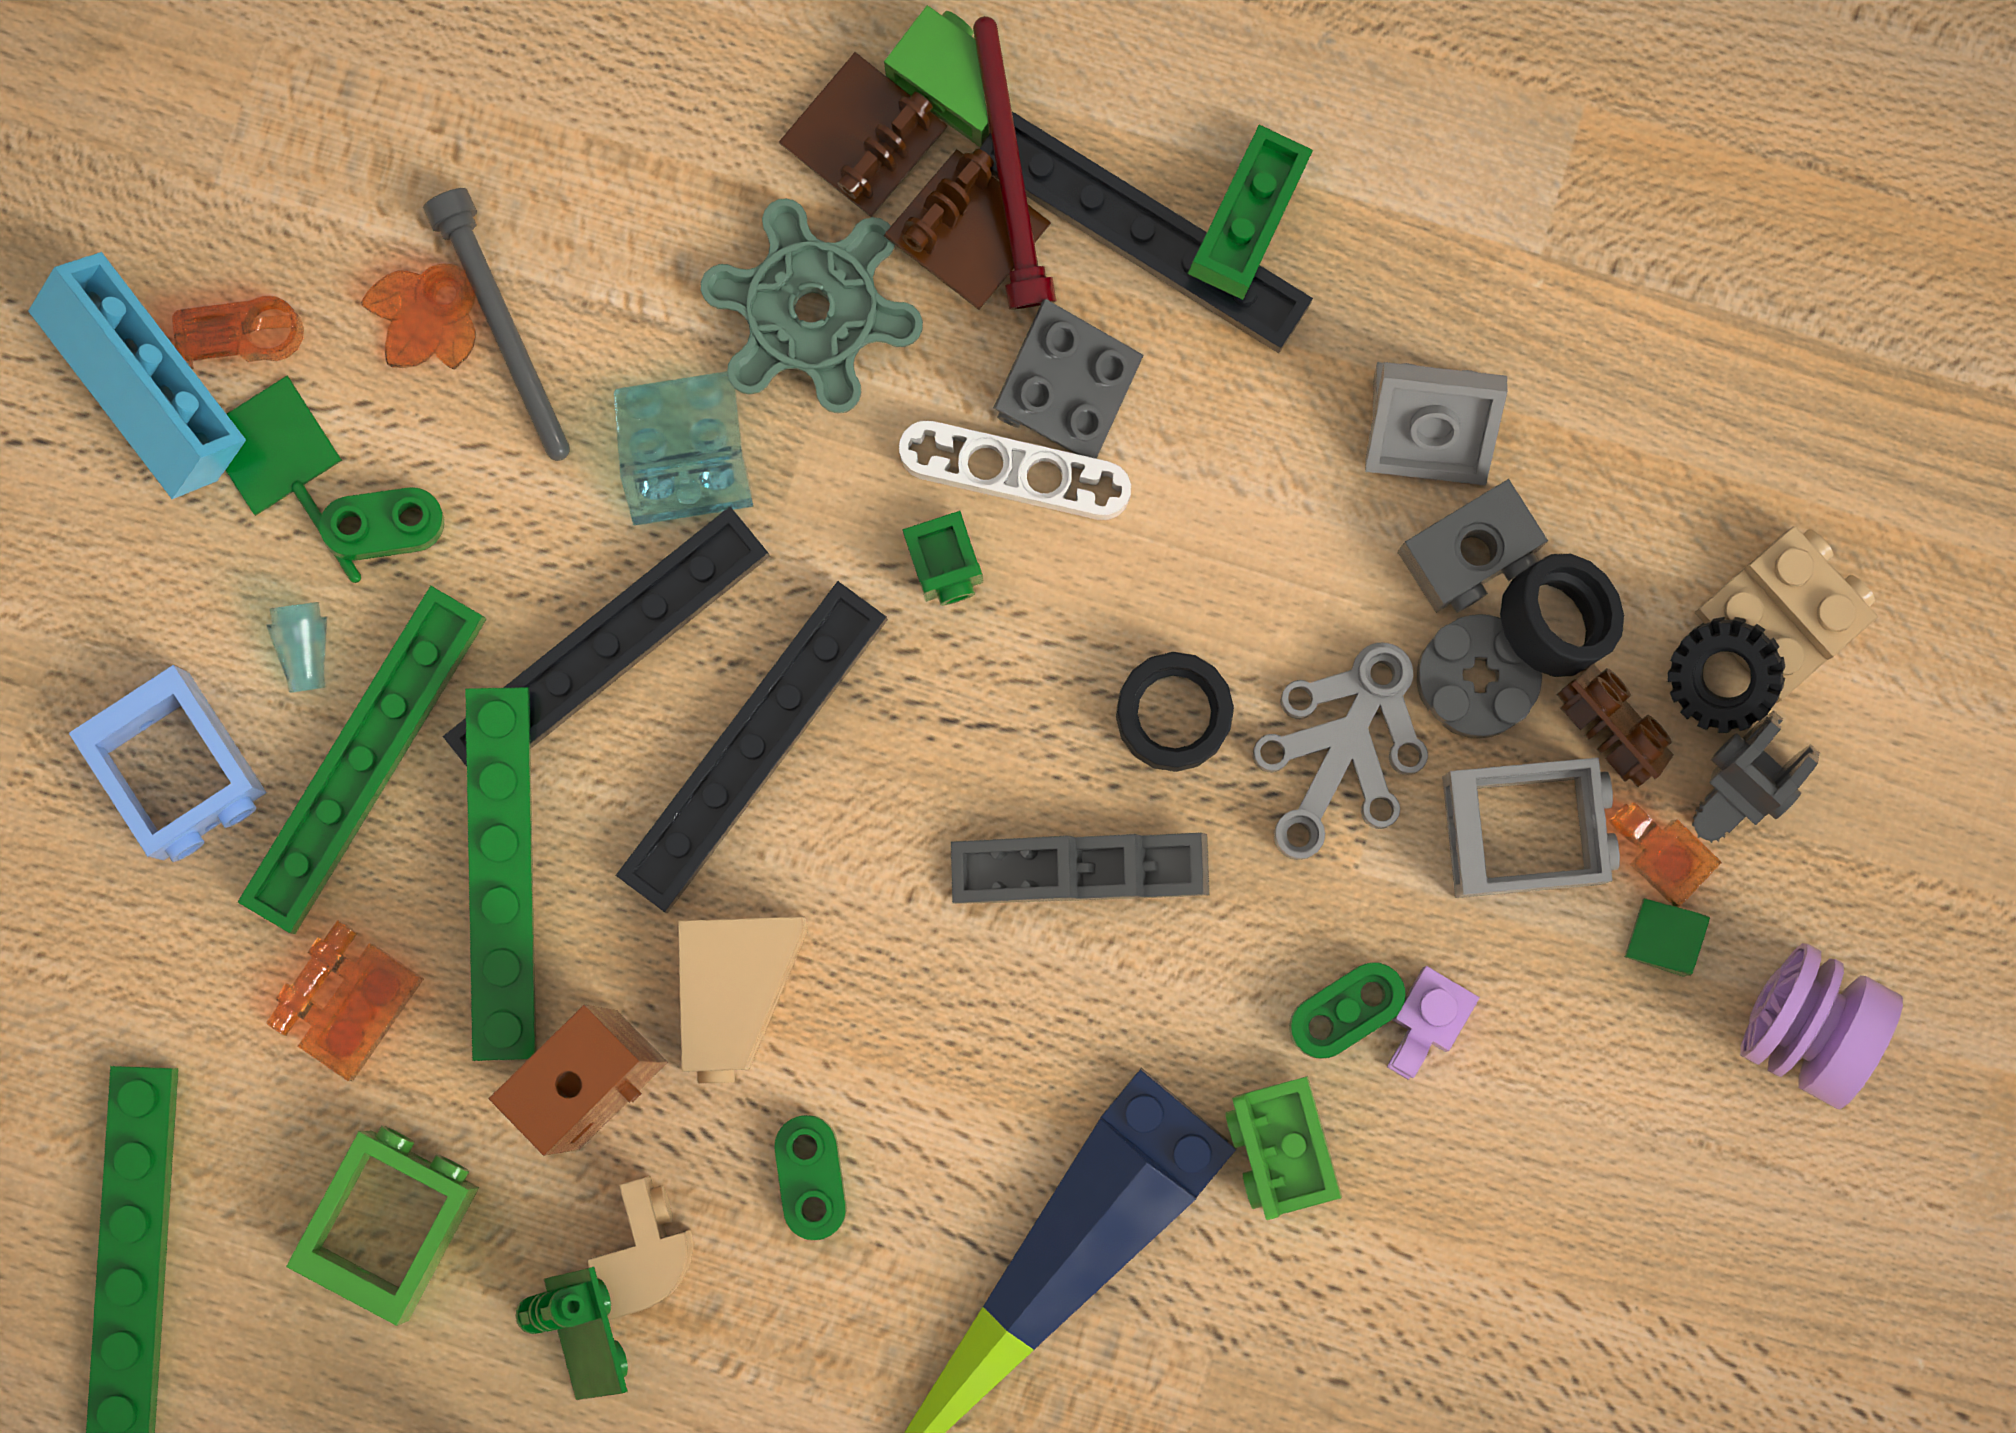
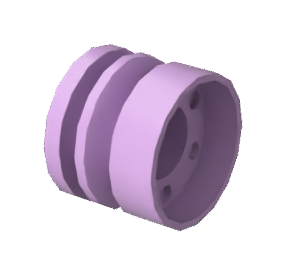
M1802 943L1790 954L1783 965L1773 973L1758 996L1741 1044L1740 1056L1759 1065L1770 1055L1768 1071L1779 1077L1786 1074L1803 1058L1804 1061L1799 1075V1089L1840 1110L1852 1101L1877 1067L1899 1022L1903 1008V997L1871 978L1862 975L1839 994L1844 974V964L1836 959H1829L1820 966L1821 951L1809 944Z

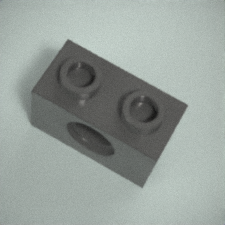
M1507 479L1405 541L1398 550V554L1436 613L1450 604L1458 613L1488 594L1483 586L1486 582L1501 573L1505 575L1509 582L1539 560L1535 553L1548 542V539L1511 481ZM1470 537L1482 540L1490 551L1489 563L1476 566L1467 562L1461 553V541Z

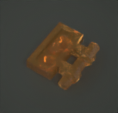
M337 920L325 939L318 937L307 953L312 957L292 985L286 983L275 998L279 1004L266 1023L277 1032L287 1036L300 1017L309 1023L311 1027L297 1047L345 1080L354 1081L424 978L371 943L367 945L355 962L344 952L358 933L348 925ZM331 971H333L344 980L323 1008L312 998Z

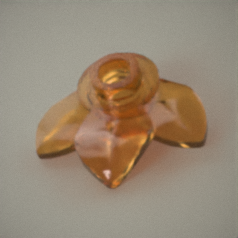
M437 264L426 269L421 275L404 270L394 271L376 282L361 301L362 306L366 310L391 321L385 342V358L387 365L392 368L415 367L436 354L439 360L446 366L455 370L468 358L473 350L476 330L469 312L473 308L476 296L465 271L456 265ZM445 286L454 287L456 289V296L451 303L441 305L436 302L437 292Z

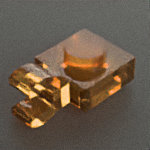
M1632 802L1630 806L1624 804L1609 820V823L1623 837L1642 850L1630 865L1675 907H1680L1722 863L1678 819L1671 820L1662 830L1635 802Z

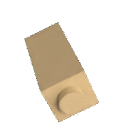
M804 917L678 921L682 1071H697L698 1084L735 1082V1070L750 1069L807 934V919Z

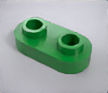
M409 487L338 498L331 502L323 511L319 528L321 537L331 553L344 560L357 561L419 552L430 548L442 535L444 516L440 504L431 493L420 488ZM409 508H417L423 513L421 521L414 526L404 525L400 521L402 513ZM357 517L361 520V527L356 533L346 535L340 532V524L345 518Z
M1367 963L1354 968L1296 1007L1289 1023L1290 1036L1294 1045L1303 1054L1312 1058L1323 1059L1338 1055L1399 1014L1405 1002L1404 983L1399 974L1385 964ZM1368 982L1379 985L1382 990V1000L1376 1006L1365 1004L1361 998V989ZM1317 1015L1326 1017L1331 1024V1032L1323 1040L1314 1038L1309 1031V1023Z
M811 1115L798 1116L790 1119L780 1128L774 1145L783 1214L788 1227L796 1235L807 1240H821L831 1236L841 1227L847 1212L838 1141L832 1127L823 1119ZM804 1134L813 1137L817 1143V1151L810 1159L800 1158L794 1150L795 1140ZM818 1197L825 1203L826 1213L821 1220L812 1221L804 1215L803 1204L806 1199Z

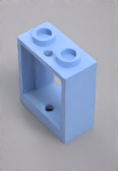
M175 665L170 666L69 732L72 740L147 857L163 861L170 857L172 862H176L191 855L205 843L201 837L220 823H222L224 828L241 822L256 810L253 802L267 793L190 673ZM182 706L231 784L158 831L108 753Z

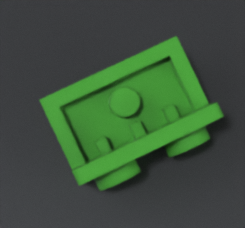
M1308 1076L1236 1095L1232 1098L1235 1110L1225 1113L1234 1147L1240 1148L1245 1146L1252 1170L1243 1173V1180L1252 1209L1263 1207L1266 1220L1278 1218L1281 1214L1342 1198Z

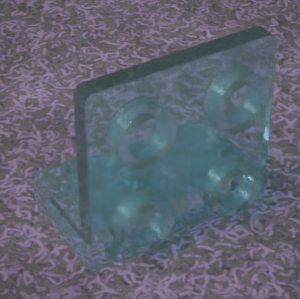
M727 371L618 388L614 391L620 477L634 526L723 512L729 506L733 510L753 507L752 490L742 449L736 389L729 382Z

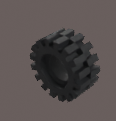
M1725 617L1714 618L1711 622L1702 623L1694 628L1681 641L1670 660L1672 665L1668 671V682H1672L1673 690L1670 692L1674 703L1679 701L1683 708L1680 713L1687 720L1691 716L1699 721L1697 726L1702 729L1708 730L1709 727L1718 728V733H1729L1731 729L1739 728V731L1748 729L1756 721L1760 722L1768 715L1779 699L1778 697L1784 687L1785 678H1783V670L1786 666L1784 657H1780L1777 651L1780 646L1774 637L1770 640L1764 634L1766 629L1760 625L1751 626L1745 623L1746 619L1735 617L1733 620H1725ZM1719 652H1732L1741 656L1747 662L1751 672V681L1747 690L1738 696L1730 698L1718 696L1710 691L1703 679L1704 664L1710 656Z

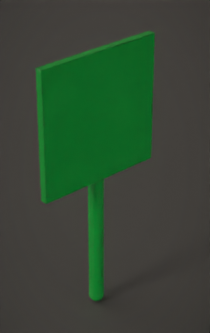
M285 376L227 413V416L246 441L226 468V472L255 516L294 492L320 533L319 524L322 513L304 485L341 462L342 459L290 378ZM335 556L349 580L353 583H358L361 580V574L354 563Z

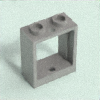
M1599 758L1450 771L1442 777L1455 898L1594 886L1613 881L1611 870H1618L1620 865L1619 845L1616 834L1607 833L1605 809L1612 808L1613 790L1609 773L1600 772ZM1574 780L1584 869L1487 878L1477 789Z

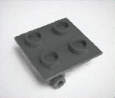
M1043 299L993 409L999 411L997 418L1010 426L1019 428L1022 424L1075 454L1097 459L1144 355L1049 300Z

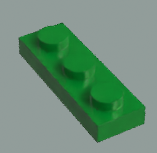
M1258 125L1188 274L1243 300L1313 150L1264 126Z

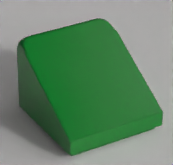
M1644 898L1624 957L1682 977L1691 976L1700 953L1710 917Z

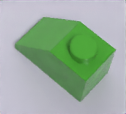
M927 5L885 59L886 77L910 96L914 91L923 95L933 106L930 110L931 113L981 148L989 136V122L976 43L972 37L974 32L956 14L945 11L941 15Z

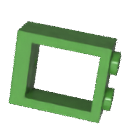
M381 1126L378 1133L371 1130L358 1131L286 1267L398 1326L409 1321L479 1187L465 1180L469 1173V1170L437 1154L433 1161L430 1162L411 1152L415 1143L413 1140L391 1128ZM370 1156L447 1196L400 1287L322 1247Z

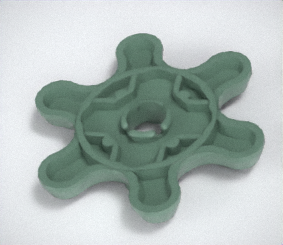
M787 198L778 199L768 205L762 217L763 229L770 243L769 254L764 262L755 268L747 270L728 264H718L707 270L701 280L702 295L710 306L717 309L736 311L745 317L749 324L750 335L747 344L728 363L727 374L729 382L741 393L756 394L767 388L771 380L779 372L786 369H799L806 372L813 379L817 399L822 407L829 412L837 414L846 413L857 405L862 393L861 384L854 370V361L859 350L867 344L874 342L887 343L894 347L909 346L919 339L923 330V320L920 312L913 305L906 302L886 300L878 294L874 286L873 277L876 268L891 255L895 248V244L884 237L886 231L891 227L888 222L881 218H866L857 223L845 239L836 243L824 242L817 239L811 233L807 223L806 212L799 203ZM805 294H821L830 304L827 317L817 322L799 320L795 313L798 300Z

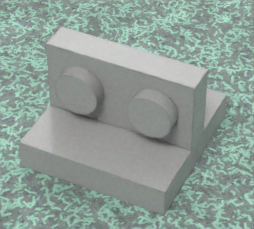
M1377 362L1373 380V420L1366 451L1365 472L1486 485L1508 392L1507 376L1478 373L1471 370L1460 371L1424 367L1409 363Z

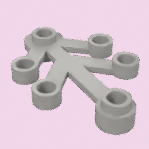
M1383 642L1371 644L1357 655L1352 670L1311 683L1304 680L1293 681L1283 690L1280 698L1281 707L1288 716L1295 719H1302L1311 715L1316 709L1317 704L1357 694L1346 717L1282 737L1277 734H1268L1260 738L1253 748V760L1256 766L1262 771L1270 773L1281 770L1289 760L1329 748L1298 810L1286 813L1275 826L1274 841L1278 850L1284 856L1294 860H1303L1313 856L1320 850L1325 839V829L1321 818L1351 760L1365 799L1361 807V814L1366 824L1375 829H1384L1398 819L1400 804L1397 798L1388 791L1368 729L1380 706L1394 743L1389 752V762L1392 768L1402 775H1412L1425 766L1428 759V751L1425 744L1416 737L1403 697L1411 686L1413 667L1408 655L1398 646ZM1378 663L1387 665L1392 671L1391 682L1386 685L1374 682L1370 673L1373 665ZM1303 689L1309 694L1311 703L1307 709L1296 710L1290 705L1288 696L1292 690ZM1268 742L1278 744L1283 751L1281 762L1277 764L1266 763L1260 753L1262 745ZM1411 745L1416 748L1419 753L1417 765L1407 767L1400 763L1397 753L1401 746ZM1384 799L1390 804L1392 812L1388 820L1378 821L1372 817L1370 804L1373 800ZM1300 824L1308 830L1309 841L1305 846L1295 847L1288 841L1287 831L1290 826Z

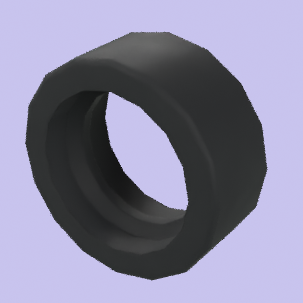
M1571 553L1551 554L1536 562L1513 578L1502 595L1500 617L1506 639L1519 658L1532 669L1549 676L1566 677L1578 674L1613 652L1622 637L1624 612L1619 593L1609 577L1596 565ZM1549 585L1559 589L1574 601L1582 614L1586 629L1584 645L1578 647L1567 643L1550 630L1542 617L1538 602L1540 586Z
M1169 652L1152 656L1132 670L1119 693L1116 720L1121 739L1134 757L1154 769L1178 772L1198 767L1217 753L1231 730L1234 705L1229 685L1213 665L1196 655ZM1170 676L1187 678L1199 685L1208 697L1211 709L1209 726L1202 737L1191 745L1180 748L1161 746L1151 740L1142 729L1138 716L1140 699L1147 687L1158 679Z

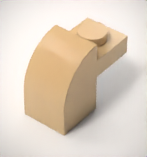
M651 1176L619 1185L635 1245L587 1260L589 1268L595 1267L597 1278H600L608 1289L611 1300V1311L607 1315L608 1320L648 1309L668 1297L681 1284L691 1263L693 1254L691 1229L667 1236L664 1224L673 1222L670 1203L663 1186L654 1188Z

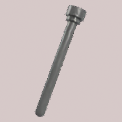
M456 188L441 193L427 201L423 206L433 231L440 232L443 239L451 240L546 454L552 460H564L570 452L569 443L474 235L473 229L477 224L473 217L477 214V210L466 188Z

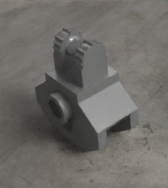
M1774 710L1758 722L1743 738L1737 733L1734 734L1711 758V761L1717 767L1713 770L1709 783L1715 788L1705 797V802H1700V807H1696L1695 811L1697 814L1693 817L1695 821H1693L1692 826L1695 827L1698 838L1701 837L1711 843L1714 840L1719 842L1721 837L1725 838L1726 832L1730 833L1745 817L1755 825L1768 814L1775 820L1778 819L1800 797L1801 792L1798 788L1818 765L1820 752L1810 744L1781 767L1764 751L1781 730L1779 724L1783 721V718Z

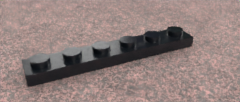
M1012 111L1025 191L1028 198L1275 352H1281L1311 305L1312 297L1260 265L1243 300L1189 275V269L1207 234L1206 231ZM990 133L980 149L993 159L994 166L990 171L994 177L999 179Z
M731 506L503 687H529L531 748L770 557L768 551ZM465 718L442 737L467 767Z
M837 581L615 876L663 912L668 913L888 621L887 616Z

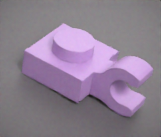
M1428 966L1423 967L1405 997L1401 1011L1392 1020L1408 1029L1390 1059L1387 1068L1407 1080L1410 1077L1414 1078L1424 1062L1431 1044L1444 1052L1451 1049L1480 997Z

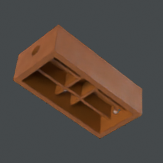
M583 1005L488 1099L543 1156L580 1150L627 1102L633 1103L642 1094L640 1090L668 1062L618 1010Z

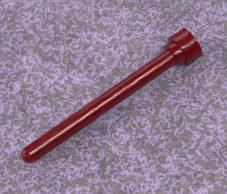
M982 16L975 21L973 31L1014 264V271L1009 272L1011 283L1005 285L1009 310L1040 306L1043 299H1047L1052 303L1057 301L1053 277H1046L1045 266H1038L998 27L994 19Z

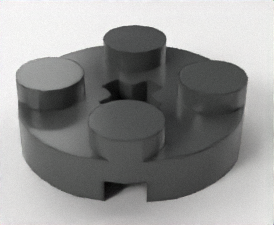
M1491 615L1464 616L1442 627L1422 652L1417 667L1418 692L1427 710L1430 709L1434 717L1442 722V725L1452 733L1468 738H1488L1500 735L1525 719L1538 699L1542 684V673L1532 669L1516 655L1505 637L1501 618ZM1475 660L1485 661L1486 668L1495 672L1496 680L1486 685L1485 693L1474 692L1473 682L1463 680V670L1472 669Z

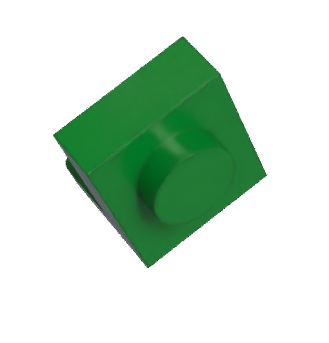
M961 511L902 529L926 602L938 598L940 605L944 606L963 601L975 595L973 586L983 583V573L977 562Z

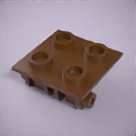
M854 52L781 138L779 144L872 217L945 131L947 125L930 112L933 106L923 95L914 91L910 96L863 57Z
M956 149L886 231L884 237L980 310L1006 279L1009 272L1014 269L1000 182L992 177L990 171L994 166L993 159L981 149H975L972 154H963ZM1028 205L1034 243H1036L1050 226L1051 222Z
M1593 664L1577 679L1571 681L1556 694L1564 703L1560 709L1565 712L1580 731L1598 715L1602 719L1584 735L1587 740L1591 739L1606 725L1613 731L1614 734L1596 749L1600 754L1620 739L1622 744L1607 755L1605 759L1621 776L1624 782L1631 779L1639 787L1651 776L1654 779L1658 778L1674 754L1667 748L1672 743L1667 732L1652 716L1646 715L1642 719L1626 701L1631 696L1628 688L1610 669L1606 668L1601 672Z

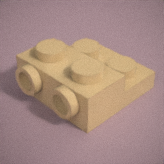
M1796 526L1783 533L1694 612L1704 624L1720 617H1725V620H1733L1735 617L1746 619L1745 623L1751 626L1758 624L1766 629L1764 634L1770 640L1774 637L1780 646L1777 649L1779 656L1784 657L1786 666L1783 670V678H1785L1784 687L1776 703L1782 701L1822 664L1833 658L1878 618L1877 614L1870 608L1875 602V597L1871 590L1854 575H1849L1844 579L1828 562L1834 556L1828 543L1815 531L1808 529L1802 534ZM1732 653V655L1751 674L1747 662L1741 656Z

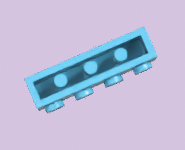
M102 252L54 267L28 310L34 320L171 499L217 482L245 443L246 439Z

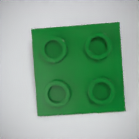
M595 1267L545 1278L544 1282L547 1291L527 1297L517 1306L515 1316L518 1326L529 1334L553 1330L558 1331L576 1400L628 1392L624 1379L628 1372L626 1355L620 1343L613 1338L607 1316L611 1311L610 1295L605 1283L600 1278H597Z

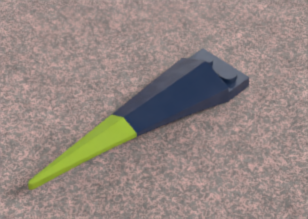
M1141 1067L1101 1115L904 1433H945L1197 1199L1198 1195L1237 1150L1234 1144Z

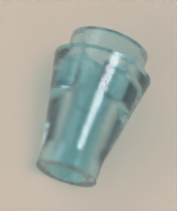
M319 602L271 608L272 624H268L266 627L287 679L289 693L325 688L324 667L327 616L321 617Z

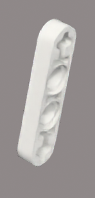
M920 421L912 424L904 431L899 443V453L904 468L911 475L922 480L1096 520H1109L1119 516L1126 509L1130 500L1131 483L1127 473L1120 466L1100 459L934 421ZM925 436L935 437L936 448L954 453L953 441L965 442L959 453V473L947 472L951 461L940 456H932L928 465L919 464L917 453L909 450L911 445L922 444ZM981 448H991L997 451L1003 460L1001 472L989 480H981L975 477L968 468L970 456ZM1041 461L1051 462L1060 469L1062 482L1055 491L1039 493L1029 486L1027 473L1034 464ZM1071 468L1083 469L1079 479L1081 483L1098 485L1101 476L1112 478V488L1121 492L1120 497H1109L1106 506H1099L1095 504V494L1093 492L1077 488V501L1065 499L1071 487Z

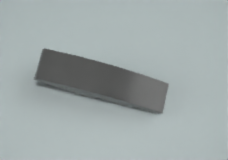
M1202 832L1142 836L1137 834L1087 837L1051 836L951 842L952 903L955 904L1210 895L1207 834Z

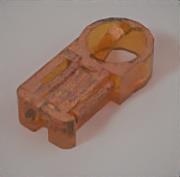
M262 296L250 301L180 309L172 316L175 348L191 369H194L193 360L228 357L238 354L247 362L259 360L279 361L290 357L298 350L304 334L301 317L286 301L276 296ZM269 309H278L289 313V315L256 318L263 311ZM291 328L287 339L279 346L270 349L255 346L250 335L253 331L264 329Z

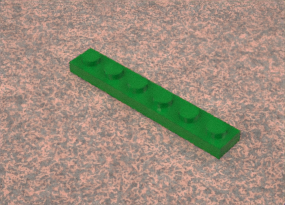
M430 585L237 903L286 932L296 934L487 619Z
M529 687L465 689L472 1061L529 1059L536 1052Z
M110 1066L86 1433H155L179 1068Z

